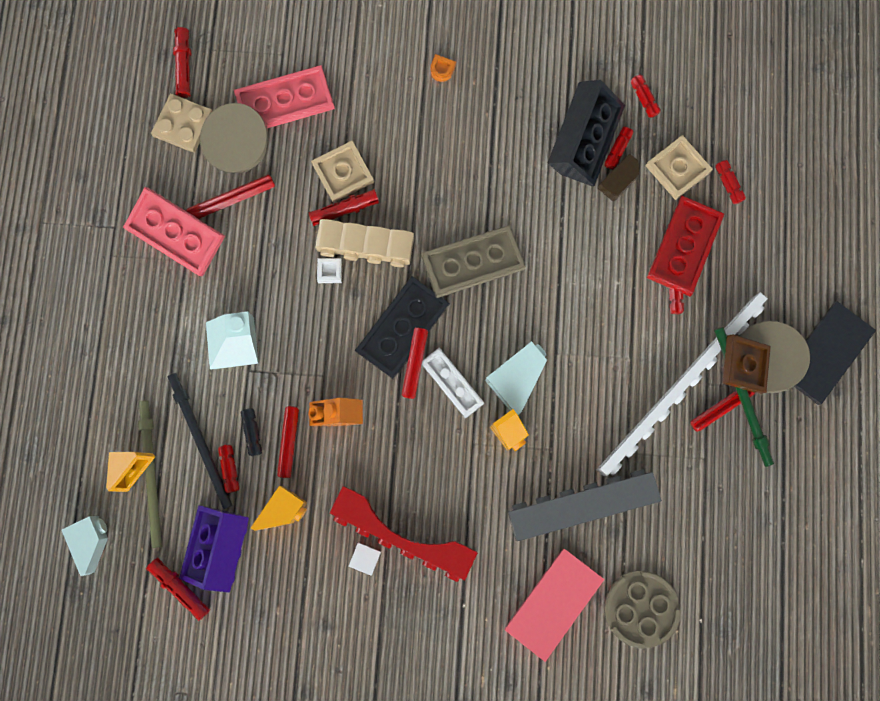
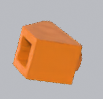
M334 398L309 402V426H350L363 424V400Z

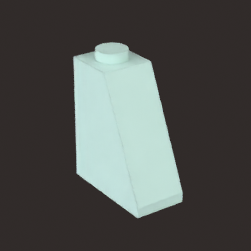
M532 341L486 377L485 380L509 411L514 409L517 415H520L547 361L543 348L539 344L535 346Z

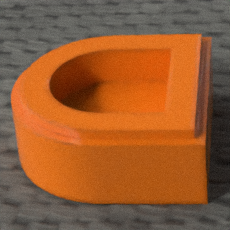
M435 54L430 66L431 76L439 82L449 80L455 70L456 61Z

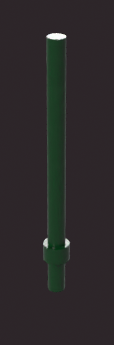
M724 327L715 329L714 332L725 359L727 335ZM735 387L754 437L752 439L754 447L759 450L764 466H771L774 464L768 448L770 443L767 435H764L748 391Z

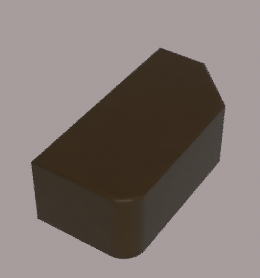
M629 153L600 183L598 189L611 201L617 200L637 179L639 175L638 160Z

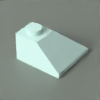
M248 311L224 314L206 322L211 370L259 364L254 317Z

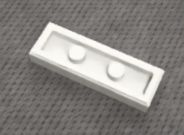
M440 348L436 349L422 361V366L465 419L484 404L483 400Z

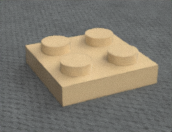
M170 93L151 134L155 138L195 153L200 144V133L203 123L212 110Z
M683 135L645 165L675 200L713 170Z
M353 141L311 161L333 203L374 183V179Z

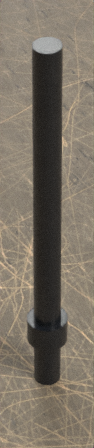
M177 373L170 374L167 377L174 392L172 396L175 403L179 404L223 510L233 505L228 493L225 492L223 481L188 400L190 397L187 390L183 389Z

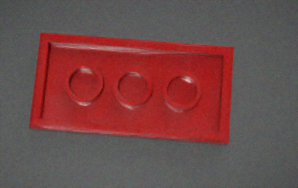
M681 195L646 278L673 288L676 291H681L683 294L691 297L725 213Z

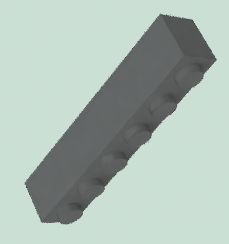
M642 469L631 472V478L622 480L620 475L606 479L607 484L598 486L597 482L584 485V491L577 493L574 492V489L559 492L560 497L551 499L550 495L537 498V504L527 506L526 502L512 505L513 510L508 511V516L515 541L525 540L661 502L653 472L645 473V470Z

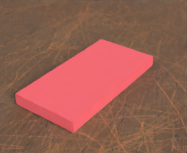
M322 65L234 90L237 103L245 104L258 112L268 128L335 109Z
M144 187L123 226L124 229L199 276L205 274L225 238V235L148 187Z
M563 548L504 630L546 662L605 579Z

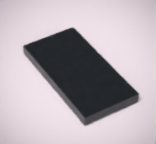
M411 276L355 349V352L394 380L408 361L414 329L423 328L428 330L429 333L450 303L442 297L436 298L433 290Z
M838 301L834 302L805 340L810 352V364L803 379L794 387L817 405H821L876 332V329Z

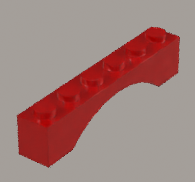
M342 486L329 513L334 516L333 521L343 526H347L350 523L357 527L355 532L365 537H369L372 534L379 538L377 541L379 544L390 549L394 545L401 549V555L412 560L416 556L424 560L422 565L434 571L438 567L446 571L444 576L456 582L459 579L466 580L478 554L477 551L457 541L427 544L400 536L379 519L366 496L345 486Z

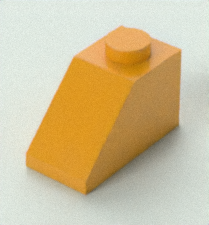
M514 409L502 416L490 427L507 451L511 448L517 451L527 443L524 439L529 434Z
M279 486L251 526V529L257 531L292 524L295 520L299 522L307 511L304 508L307 502L286 487Z

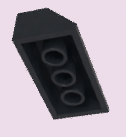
M602 80L578 83L547 162L560 175L589 186H595L625 108V104Z

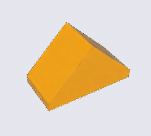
M109 452L107 490L128 492L153 461L155 455L142 452Z

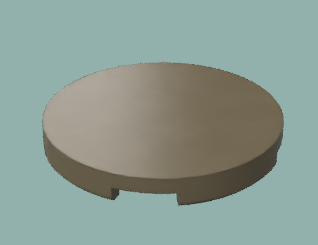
M229 103L216 108L206 118L200 133V145L207 161L217 169L228 173H243L257 166L265 156L269 131L262 116L253 108L241 103Z
M765 321L752 325L740 335V337L771 346L767 393H779L789 390L805 376L810 364V352L803 336L793 327L777 321Z
M632 571L620 576L608 589L604 601L605 619L610 630L619 640L634 648L644 649L664 644L672 637L679 625L681 610L674 588L664 578L652 572Z

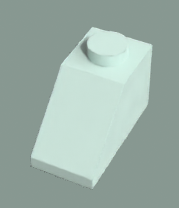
M89 516L62 529L80 576L90 575L95 572L108 540L106 535L107 526L99 516Z

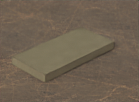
M510 225L421 253L436 298L525 270L526 268Z

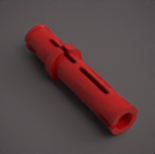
M177 27V29H174L175 47L173 48V55L175 56V95L181 98H188L191 96L189 60L192 55V50L189 48V29Z
M375 189L357 196L354 194L350 195L348 199L308 213L313 226H316L320 223L321 219L333 220L352 212L359 213L361 209L379 204Z
M158 557L146 567V570L161 583L160 587L163 590L167 589L198 621L202 620L211 610L178 578L179 574L176 571L172 572Z

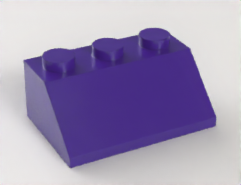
M198 505L179 579L203 590L230 593L235 580L237 563L242 553L241 548L244 536L248 530L249 517Z

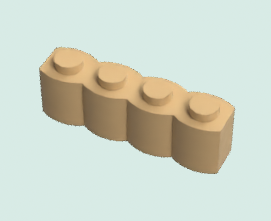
M321 219L315 247L325 257L344 255V258L347 260L357 261L358 258H366L367 262L373 264H381V261L391 262L390 265L394 267H404V265H410L414 233Z

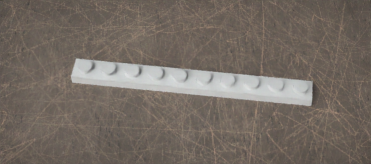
M761 292L752 297L724 328L726 335L742 334L749 326L747 321L751 317L756 318L764 310L765 307L762 305L768 298ZM717 337L596 469L602 476H608L609 474L613 476L622 467L620 461L625 456L629 458L638 449L636 445L641 438L646 440L655 430L652 426L658 420L662 422L670 414L671 411L668 408L673 403L677 405L687 395L684 392L689 385L695 386L702 378L700 373L705 368L709 370L718 361L715 356L722 350Z

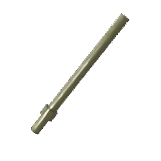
M149 400L139 401L140 420L138 421V429L142 434L143 453H153L151 431L154 429L153 419H150ZM153 459L145 469L151 544L152 548L162 547Z

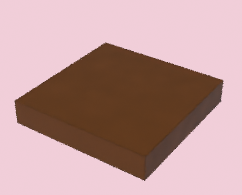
M734 334L727 335L722 383L759 394L767 393L771 346Z

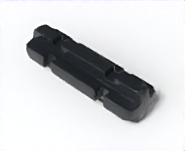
M252 408L244 409L241 411V418L244 421L243 429L246 443L249 444L247 446L249 456L262 454V447L258 442L260 441L257 422L254 421L256 418L255 410Z

